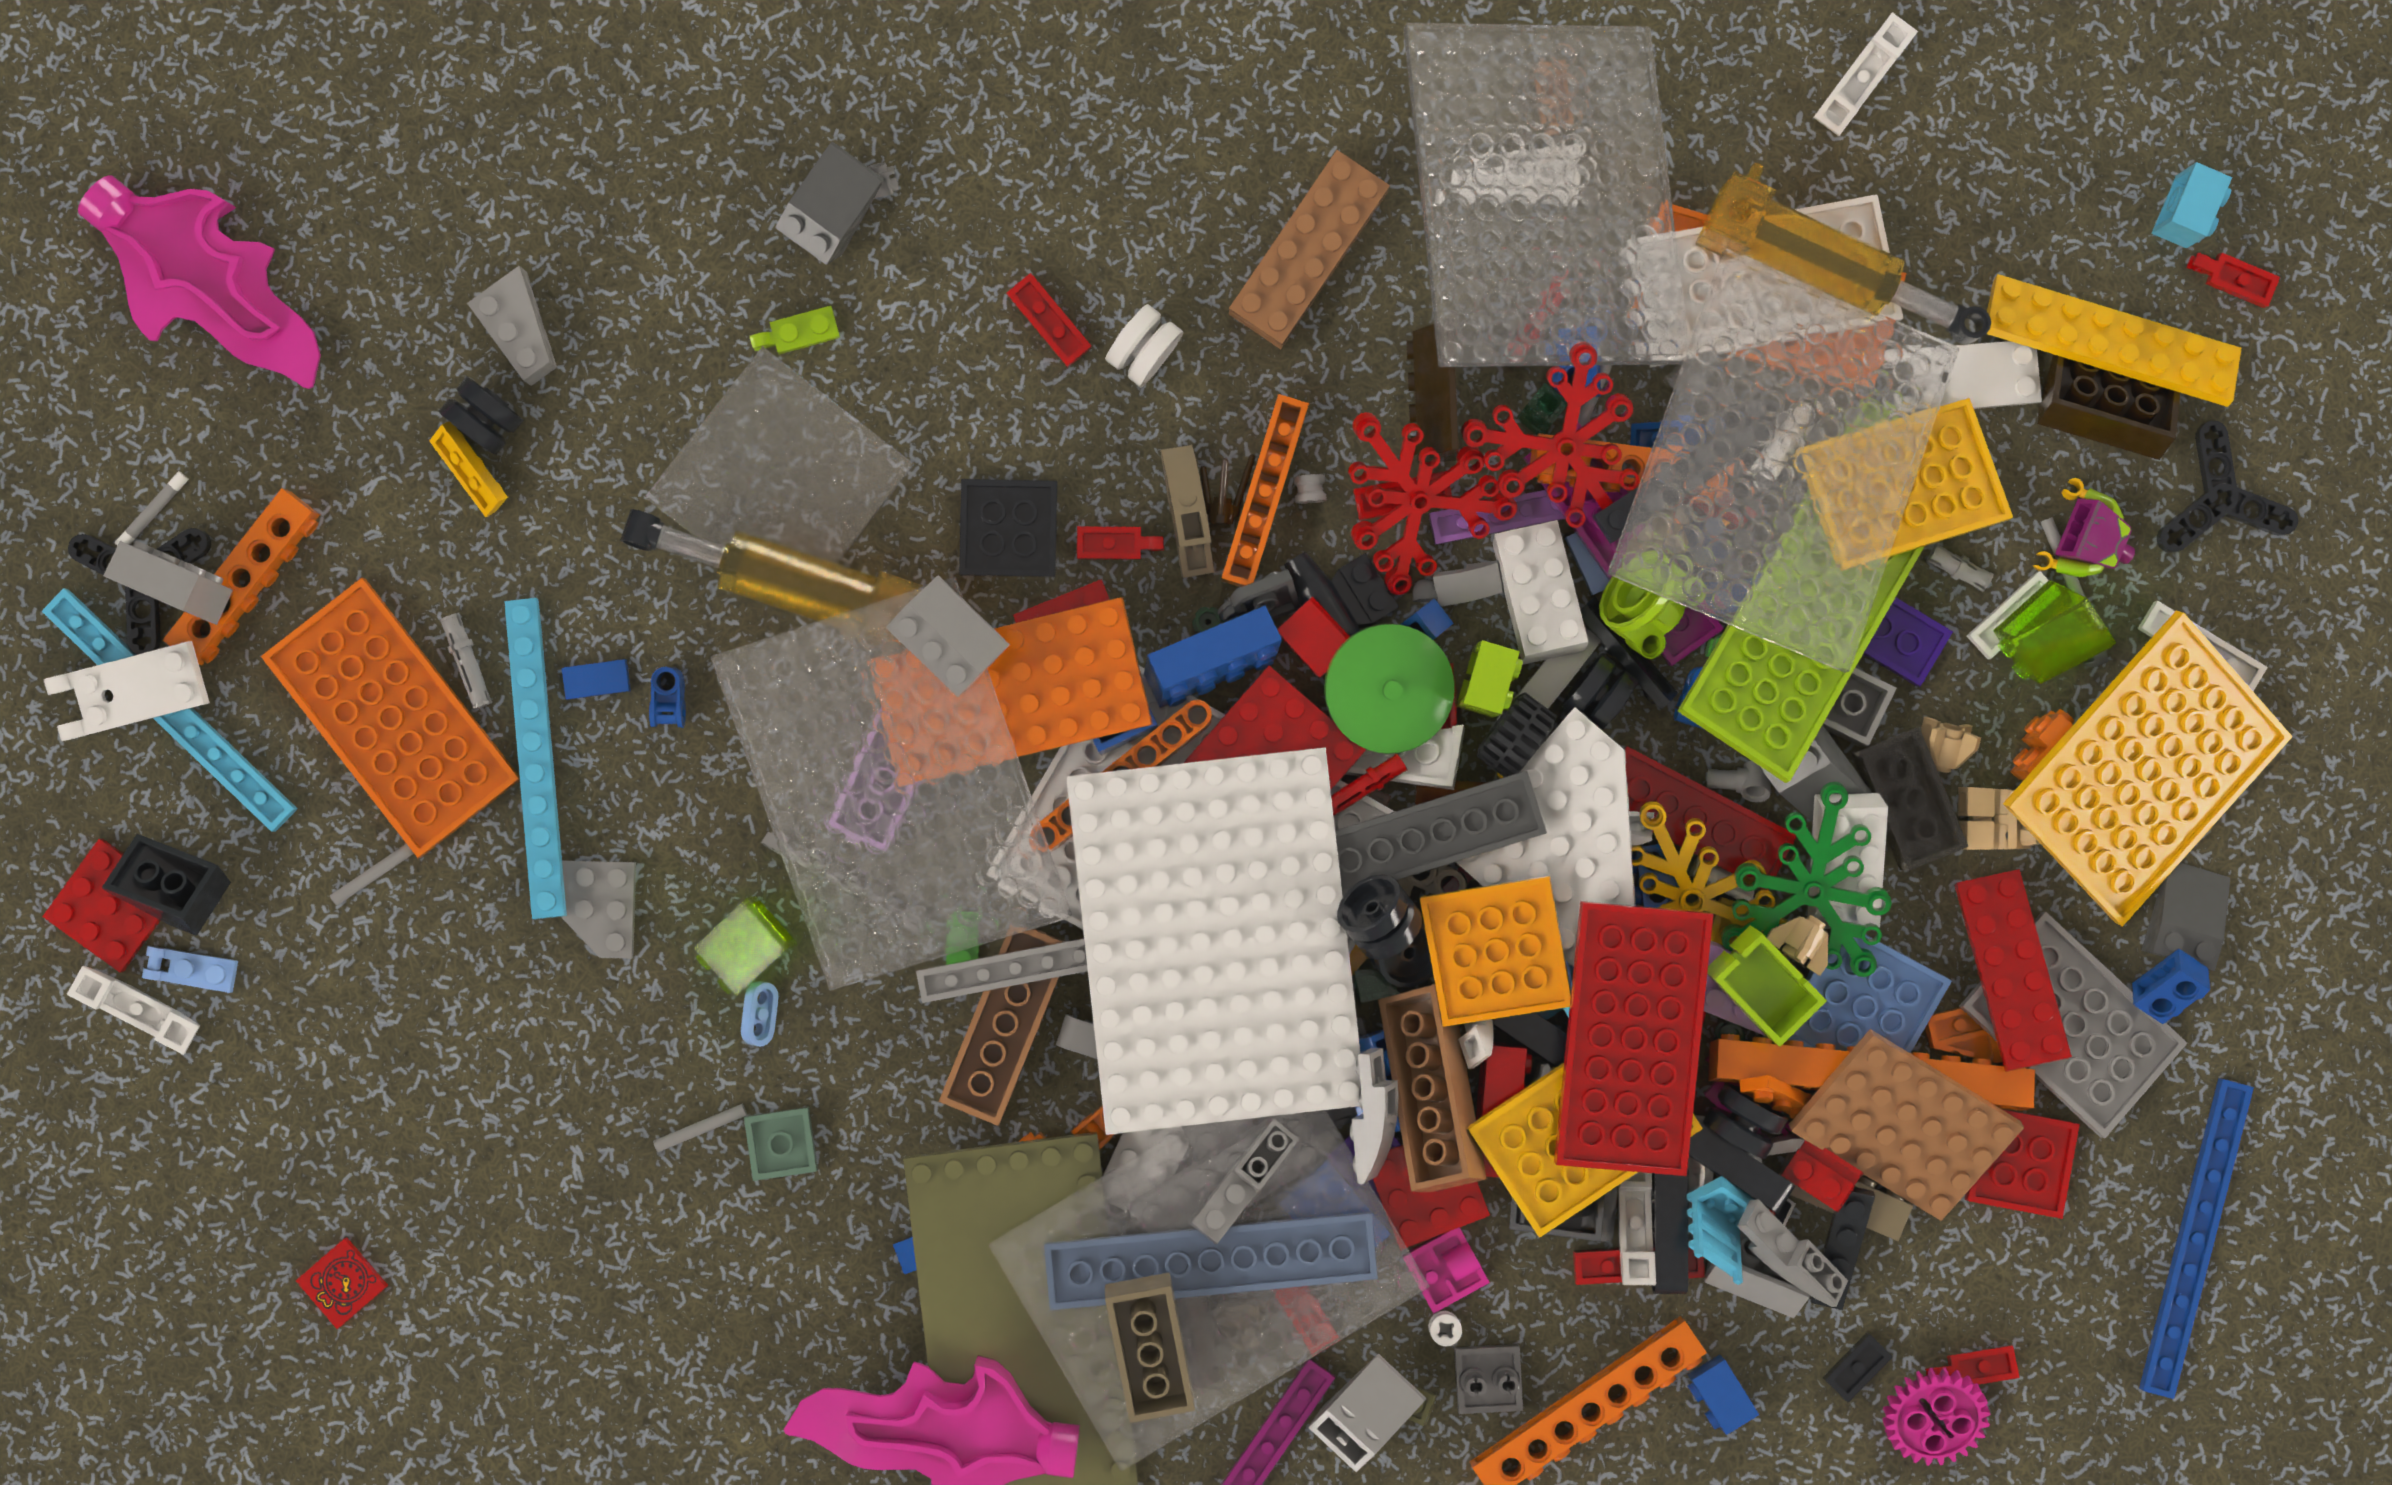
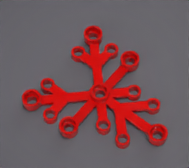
M1587 342L1576 343L1569 352L1570 361L1575 367L1572 384L1568 382V375L1560 366L1550 368L1546 375L1549 384L1557 388L1567 402L1561 432L1556 433L1552 438L1524 434L1513 419V412L1507 405H1498L1492 413L1495 423L1502 426L1505 431L1487 429L1485 423L1479 419H1470L1461 428L1463 440L1471 447L1482 446L1485 442L1501 444L1497 449H1491L1484 455V463L1491 471L1500 470L1504 466L1505 460L1521 448L1547 451L1520 471L1509 469L1500 474L1497 482L1501 493L1509 498H1515L1522 494L1528 481L1555 463L1552 482L1547 487V495L1555 503L1563 502L1568 495L1565 482L1570 464L1576 472L1570 507L1565 512V520L1573 528L1581 527L1586 520L1583 507L1587 489L1602 510L1613 503L1598 481L1621 484L1625 490L1635 489L1640 482L1638 474L1633 469L1628 468L1621 471L1587 466L1581 456L1603 459L1608 465L1617 464L1622 458V452L1616 444L1598 445L1584 442L1612 422L1628 420L1633 413V404L1630 399L1624 394L1617 393L1607 399L1604 412L1576 431L1581 406L1598 394H1608L1613 388V381L1606 373L1596 374L1592 382L1585 386L1588 370L1597 362V352ZM1582 353L1590 354V359L1586 363L1579 362V357ZM1556 372L1563 373V377L1559 382H1553L1551 379L1552 375ZM1607 379L1608 385L1605 388H1597L1599 380ZM1623 404L1626 406L1623 414L1615 413L1618 405ZM1500 411H1507L1509 415L1507 419L1501 421L1497 419L1498 413ZM1480 430L1482 434L1479 439L1473 440L1470 438L1471 432ZM1564 443L1572 444L1569 452H1561V446ZM1615 449L1617 451L1616 456L1612 459H1607V451ZM1497 455L1500 457L1496 465L1488 463L1491 456ZM1627 475H1634V481L1631 484L1624 483V478ZM1510 481L1518 482V486L1514 490H1508L1507 484ZM1561 487L1563 489L1562 494L1557 497L1552 496L1553 489ZM1578 512L1581 514L1578 521H1570L1572 513Z
M1364 412L1354 419L1352 427L1357 437L1362 441L1370 442L1387 467L1368 466L1360 461L1354 462L1348 469V474L1352 481L1356 484H1363L1368 479L1398 482L1404 489V491L1383 489L1379 485L1370 486L1366 490L1365 497L1372 507H1381L1385 503L1399 505L1373 524L1368 521H1361L1356 523L1351 530V538L1355 545L1362 550H1367L1377 544L1382 533L1408 516L1403 537L1387 549L1376 552L1373 556V563L1377 570L1386 572L1384 582L1391 593L1402 595L1411 588L1412 578L1408 572L1412 557L1416 561V568L1423 576H1430L1437 569V563L1433 557L1426 554L1416 541L1422 514L1428 512L1431 508L1459 510L1468 523L1470 533L1477 539L1486 537L1490 527L1486 520L1479 517L1476 512L1492 513L1498 520L1502 521L1509 520L1516 514V501L1514 498L1506 497L1499 492L1498 481L1492 475L1483 476L1477 485L1461 496L1439 494L1465 474H1476L1482 470L1485 464L1484 455L1477 447L1469 445L1463 447L1457 454V464L1432 482H1430L1432 470L1439 465L1440 455L1432 447L1423 448L1418 456L1420 465L1415 483L1409 474L1416 445L1421 443L1424 437L1421 428L1415 423H1409L1402 429L1403 442L1398 460L1380 435L1381 424L1374 414ZM1374 426L1371 432L1364 433L1366 427ZM1411 431H1417V435L1414 438H1408V434ZM1434 454L1433 460L1425 462V458L1428 455ZM1477 459L1474 465L1468 466L1470 460ZM1358 469H1364L1361 476H1354ZM1494 482L1491 489H1484L1487 483ZM1374 493H1381V496L1378 499H1371ZM1483 496L1492 497L1491 499H1481ZM1424 497L1422 502L1415 504L1417 498ZM1504 506H1510L1505 512H1501ZM1483 524V528L1480 531H1474L1477 525ZM1365 535H1371L1367 541L1362 542V538ZM1398 557L1396 567H1393L1394 560ZM1382 558H1388L1385 564H1379ZM1425 562H1431L1428 568H1422ZM1398 581H1405L1402 586L1395 587Z

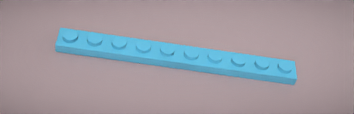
M63 588L42 610L97 665L137 655L69 589ZM193 708L153 718L271 832H276L298 809Z
M537 598L504 601L532 919L567 916L539 600Z

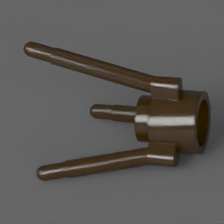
M1253 454L1248 458L1233 505L1232 498H1226L1228 459H1222L1219 497H1213V503L1211 501L1207 469L1205 466L1200 467L1203 496L1209 523L1233 524L1234 517H1239L1240 504L1255 460Z

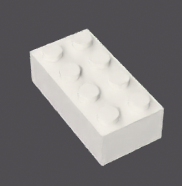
M1558 520L1496 533L1493 539V548L1496 560L1499 561L1503 589L1520 657L1523 660L1522 665L1585 651L1588 638Z
M1879 793L1848 794L1847 804L1839 810L1832 843L1850 833L1852 827L1858 824L1865 825L1869 829L1871 840L1865 846L1856 845L1826 864L1824 875L1843 864L1844 859L1851 855L1859 857L1864 865L1863 873L1860 876H1848L1832 887L1866 893L1873 887L1883 888L1888 806ZM1820 794L1814 795L1812 836L1816 842L1818 841L1825 810ZM1832 794L1829 801L1832 803L1840 801L1841 794ZM1863 830L1855 834V839L1862 840L1866 837V832ZM1811 858V863H1810V871H1811L1812 862H1813L1812 858ZM1851 862L1848 864L1847 869L1855 871L1858 869L1859 863ZM1815 886L1809 888V895H1817L1820 889ZM1876 899L1873 902V907L1880 908L1882 905V899ZM1828 900L1842 921L1862 925L1873 923L1880 927L1881 916L1870 914L1866 907ZM1808 906V915L1810 914L1826 925L1824 929L1831 928L1816 906Z

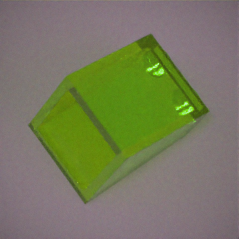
M2052 580L2046 582L1993 630L2000 641L1997 644L1999 649L2015 663L2012 665L2014 671L2022 679L2030 678L2039 684L2116 644V641L2089 599Z
M753 896L747 897L694 949L699 953L696 956L698 962L708 971L712 968L720 977L717 980L719 986L727 994L730 995L733 992L735 996H738L798 943L759 898Z

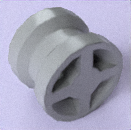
M1311 474L1293 478L1294 485L1297 486L1298 490L1295 496V503L1306 504L1327 501L1326 493L1323 492L1325 475Z

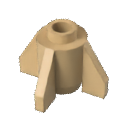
M1928 716L1924 717L1921 731L1926 748L1927 761L1932 764L1933 769L1949 773L1951 769H1958L1978 750L1981 737L1971 734L1972 725L1963 724L1957 726L1950 723H1941V721Z
M1810 914L1806 919L1799 916L1772 928L1766 937L1778 949L1784 943L1785 946L1781 951L1787 958L1793 959L1802 965L1809 959L1806 968L1818 976H1821L1828 965V933L1823 930L1826 925Z

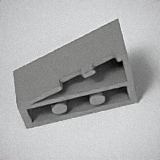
M516 267L467 303L523 381L532 386L557 368L531 288L528 273L522 267Z

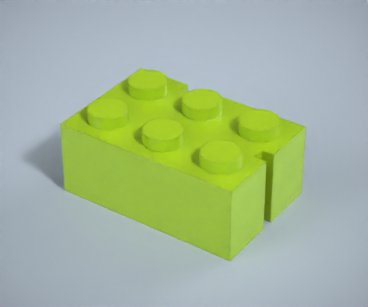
M1483 640L1474 645L1466 674L1471 675L1470 681L1465 679L1463 681L1457 707L1492 718L1501 715L1503 711L1509 710L1514 694L1513 691L1509 690L1512 680L1518 679L1523 660L1518 659L1520 651Z
M1750 925L1729 945L1733 949L1730 954L1724 950L1708 966L1707 975L1770 1040L1781 1047L1827 1000L1808 980L1803 978V975L1763 933Z

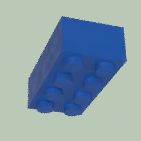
M1263 606L1148 654L1144 676L1159 708L1165 705L1175 707L1187 700L1186 697L1196 692H1198V695L1206 694L1216 688L1215 684L1225 680L1231 683L1242 678L1245 675L1244 672L1256 668L1259 671L1271 666L1274 663L1273 660L1276 659L1282 638L1266 606Z

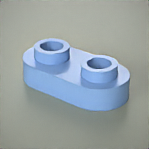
M756 981L746 990L741 1036L747 1044L761 1047L767 1045L773 1038L779 996L776 987L771 983Z

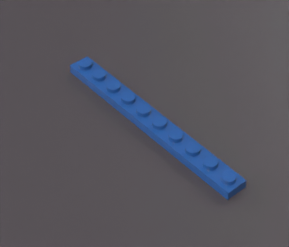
M2218 1078L2139 1389L2171 1399L2175 1398L2254 1087Z

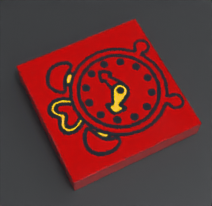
M347 1237L296 1280L298 1285L336 1329L343 1326L389 1286Z

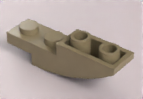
M1191 444L1161 449L1169 510L1173 519L1181 577L1186 578L1214 573L1210 547V530L1193 446Z

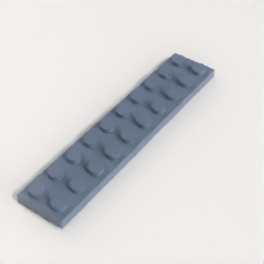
M1371 1212L1231 1225L1218 1244H1214L1196 1228L1044 1243L1050 1310L1106 1305L1105 1284L1168 1272L1171 1275L1175 1298L1378 1279Z

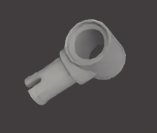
M1751 760L1747 761L1743 768L1738 767L1737 770L1708 768V789L1736 790V793H1741L1742 797L1750 802H1763L1770 797V780L1760 766Z

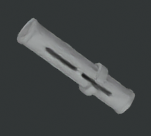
M460 613L441 618L440 622L450 645L447 647L450 654L453 653L458 670L470 698L472 709L475 710L492 704L493 702L472 649V646H474L473 641L467 636Z

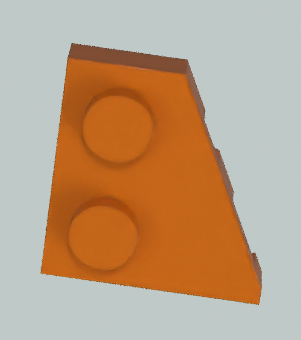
M1960 1007L1933 1014L1925 1027L1929 1045L1932 1049L1976 1059H1990L1993 1063L2002 1062L1997 1041Z

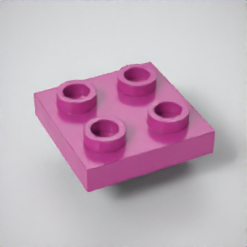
M1460 1227L1438 1235L1402 1255L1433 1314L1490 1283Z

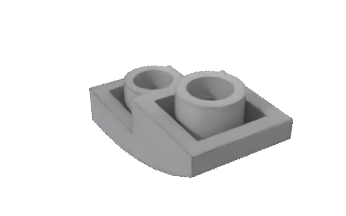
M1498 560L1467 564L1466 569L1435 572L1433 575L1434 587L1438 597L1437 602L1440 606L1474 601L1503 592Z

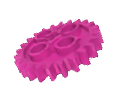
M1945 1367L1942 1368L1939 1375H1936L1933 1368H1929L1928 1376L1923 1377L1919 1371H1916L1917 1380L1912 1381L1910 1378L1905 1377L1904 1380L1907 1386L1904 1388L1898 1385L1894 1386L1897 1396H1887L1890 1406L1883 1407L1886 1417L1882 1418V1421L1886 1428L1885 1432L1888 1439L1891 1440L1895 1450L1900 1449L1904 1458L1911 1454L1913 1462L1917 1463L1924 1457L1927 1466L1932 1463L1933 1458H1937L1940 1465H1943L1944 1458L1948 1456L1953 1462H1956V1453L1960 1452L1962 1455L1968 1456L1967 1446L1978 1447L1975 1437L1985 1438L1982 1428L1990 1426L1986 1417L1991 1414L1987 1407L1988 1402L1984 1393H1982L1977 1383L1973 1384L1970 1376L1967 1375L1962 1378L1958 1370L1949 1376ZM1921 1398H1924L1930 1404L1933 1412L1939 1420H1943L1946 1428L1952 1435H1948L1942 1429L1940 1422L1934 1414L1929 1413L1927 1406L1920 1400Z

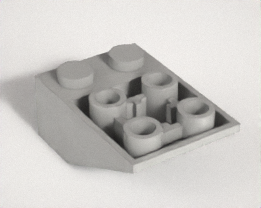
M1377 1354L1322 1406L1308 1428L1357 1472L1423 1404L1426 1397L1380 1354Z

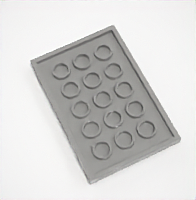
M2041 912L2034 920L2072 1057L2027 1067V1069H2035V1077L2100 1138H2106L2186 1046L2187 1042L2167 1023L2161 1024L2134 1006L2133 992L2047 912ZM1980 981L1959 1007L1996 1040Z

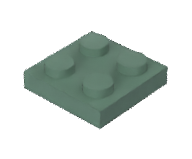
M809 1107L744 1117L753 1181L818 1171Z

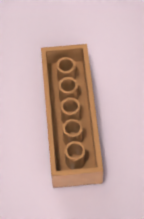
M1336 150L1229 307V315L1279 349H1282L1387 195L1390 185Z
M1013 920L999 954L1067 941ZM1060 977L983 991L939 1102L997 1126L1000 1125Z
M1435 984L1378 999L1392 1080H1398V1117L1411 1191L1434 1192L1486 1180L1482 1150L1468 1130V1127L1476 1121L1466 1061L1458 1040L1461 1037L1459 1024L1443 1027Z

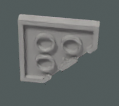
M562 860L567 916L561 918L599 958L632 959L634 953L636 862Z

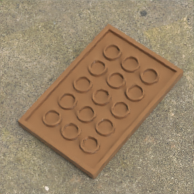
M1871 1029L1789 1123L1791 1132L1822 1150L1824 1148L1828 1149L1862 1171L1863 1175L1941 1221L2024 1129L2020 1120Z

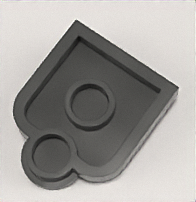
M1289 570L1272 572L1264 579L1237 589L1231 595L1230 600L1218 609L1220 619L1227 622L1263 606H1266L1272 620L1297 611L1301 606Z

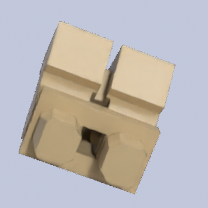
M1958 787V816H1970V821H1958L1957 849H2031V846L2039 845L2040 843L2003 805L2014 790Z

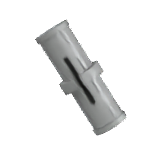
M1935 544L1926 562L1951 574L1950 577L1954 580L1960 579L1982 592L1987 589L1994 575L1970 562L1968 557L1964 555L1960 557L1939 544Z

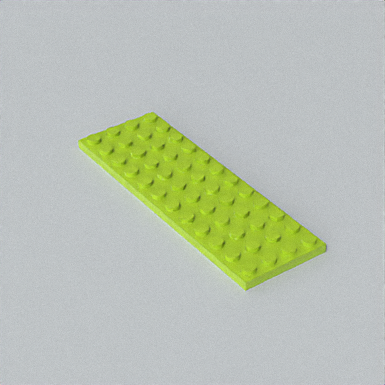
M1864 396L1860 399L1839 436L1899 419V417L1869 397ZM1807 489L1683 700L1678 712L1783 782L1791 781L1924 547L1838 573Z

